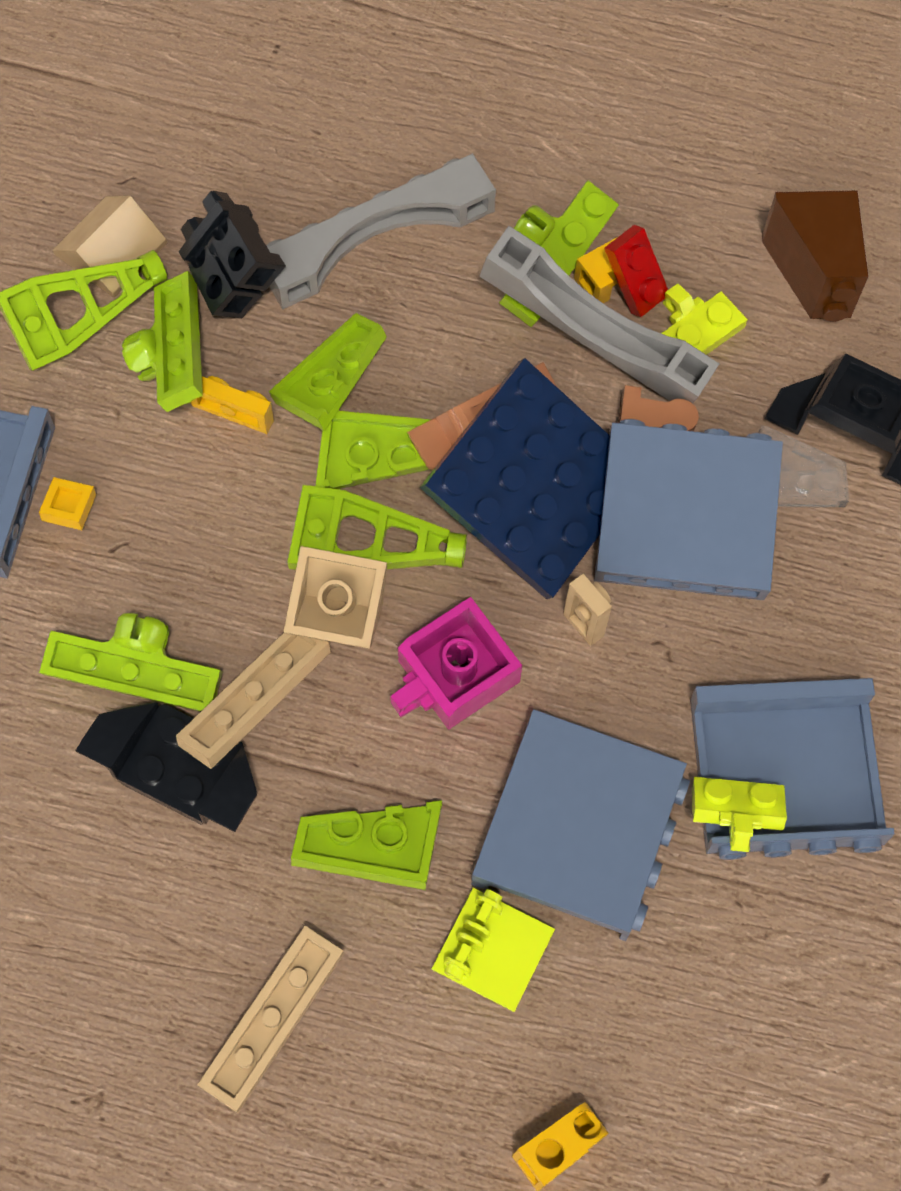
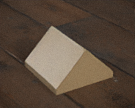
M106 196L53 249V253L76 270L137 259V257L152 250L158 253L167 244V240L131 196ZM110 275L91 281L113 298L122 290L115 276Z
M301 546L283 632L370 649L383 607L387 562Z

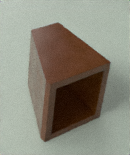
M858 191L775 192L762 234V243L810 319H825L826 321L836 322L845 318H851L868 279Z

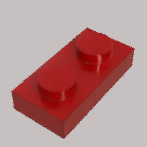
M633 225L604 249L631 314L642 317L665 299V292L668 290L645 229Z

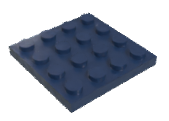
M524 358L518 361L419 488L545 599H550L556 595L600 535L610 435Z

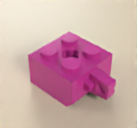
M469 597L406 638L398 647V662L407 673L403 677L406 685L390 696V703L400 717L405 716L419 706H422L425 711L433 708L449 730L520 683L523 665L472 597ZM456 660L460 665L467 662V666H453L452 661Z

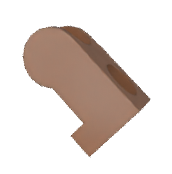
M625 385L620 403L618 423L624 419H635L644 422L645 426L662 428L665 424H679L685 426L687 431L695 430L699 415L695 405L690 401L674 399L664 402L640 398L641 387Z

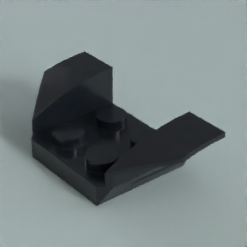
M845 353L829 367L826 373L781 388L764 419L797 435L800 433L809 414L892 453L881 476L901 485V379Z
M157 702L99 714L75 750L77 753L107 767L112 777L117 779L123 786L200 825L207 824L208 820H211L236 832L257 797L255 783L243 743L239 741L210 769L179 747L176 735L194 718L166 704L159 706Z

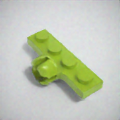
M588 180L559 218L552 217L538 205H532L520 217L514 229L544 248L555 263L569 276L576 267L577 259L586 253L619 204ZM506 293L499 302L530 327L540 318L538 314Z
M189 271L154 287L155 321L150 329H141L127 336L122 342V355L129 370H133L136 373L142 371L137 376L141 381H151L156 378L157 403L166 412L203 396L197 284Z
M123 613L118 617L114 635L108 642H99L50 631L39 671L40 674L198 712H201L217 697L223 674L219 669L167 657L165 647L170 631L168 626L153 617L146 616L145 619L140 618L136 613Z

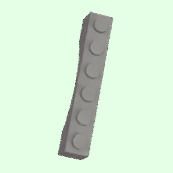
M473 153L461 159H452L442 168L426 175H417L410 179L408 183L396 189L382 191L363 204L344 208L330 219L321 223L309 224L297 234L283 240H274L266 246L270 253L279 254L286 265L269 287L283 310L318 294L326 277L337 263L352 249L373 236L395 228L418 224H440L460 228L495 212L496 189Z
M510 226L506 228L486 257L480 274L481 278L669 401L685 399L693 404L719 366L718 362L686 341L648 329L603 304L571 279L555 263L544 248Z

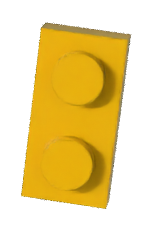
M202 376L203 396L191 402L193 407L268 434L274 418L271 402L266 397L252 390L243 392L232 388L227 382L215 376H208V378Z

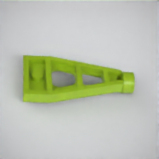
M152 250L133 260L30 277L0 291V310L29 369L33 371L70 354L149 288L166 281L167 273L161 259ZM139 268H140V270H141V272H142V275L144 276L145 280L142 279V278L139 276V272H138ZM106 276H115L122 289L121 295L104 307H98L88 287L89 283ZM73 290L80 294L86 310L84 316L70 328L63 330L57 327L46 304V300L52 293Z
M303 485L287 563L289 569L296 570L300 547L304 546L387 562V570L432 565L463 568L467 534L450 532L448 529L346 490ZM356 517L372 524L376 530L374 543L364 550L343 551L339 549L337 541L341 521L344 518ZM395 527L414 532L418 536L416 549L408 553L385 551L384 543L387 529ZM442 542L447 544L446 552L439 549Z

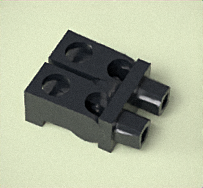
M210 191L202 201L208 214L205 218L193 217L188 219L180 230L186 242L178 252L184 261H189L190 272L211 314L243 318L261 297L262 292L260 290L266 291L286 265L279 254L270 253L258 233L259 227L252 218L253 214L249 206L234 204L227 193Z

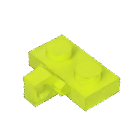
M679 284L665 292L663 305L672 313L669 320L673 325L661 334L684 340L706 355L746 326L748 319L722 291L705 303L700 297L692 299V296Z
M694 777L692 785L693 822L729 826L730 850L749 852L753 829L784 830L787 820L784 785Z

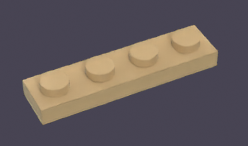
M283 633L176 735L178 746L212 769L331 653L329 642Z
M304 926L197 1086L238 1114L343 957L344 951L307 926Z

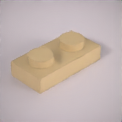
M584 574L569 584L563 615L590 646L605 635L612 608L610 596L598 582L592 584Z

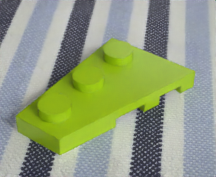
M355 313L269 391L275 404L325 431L387 338L382 326Z
M338 410L326 430H322L315 486L341 489L431 470L427 468L407 432L432 419Z
M442 800L426 802V806L403 809L402 805L385 807V811L358 814L356 811L300 817L291 856V866L426 890L442 809Z

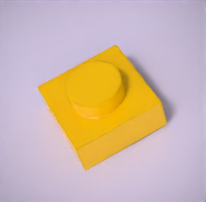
M53 477L39 510L41 520L82 530L96 497L94 486Z

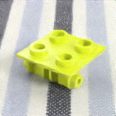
M473 887L431 970L515 1012L555 929L501 902L502 896L496 892L486 889L485 893Z

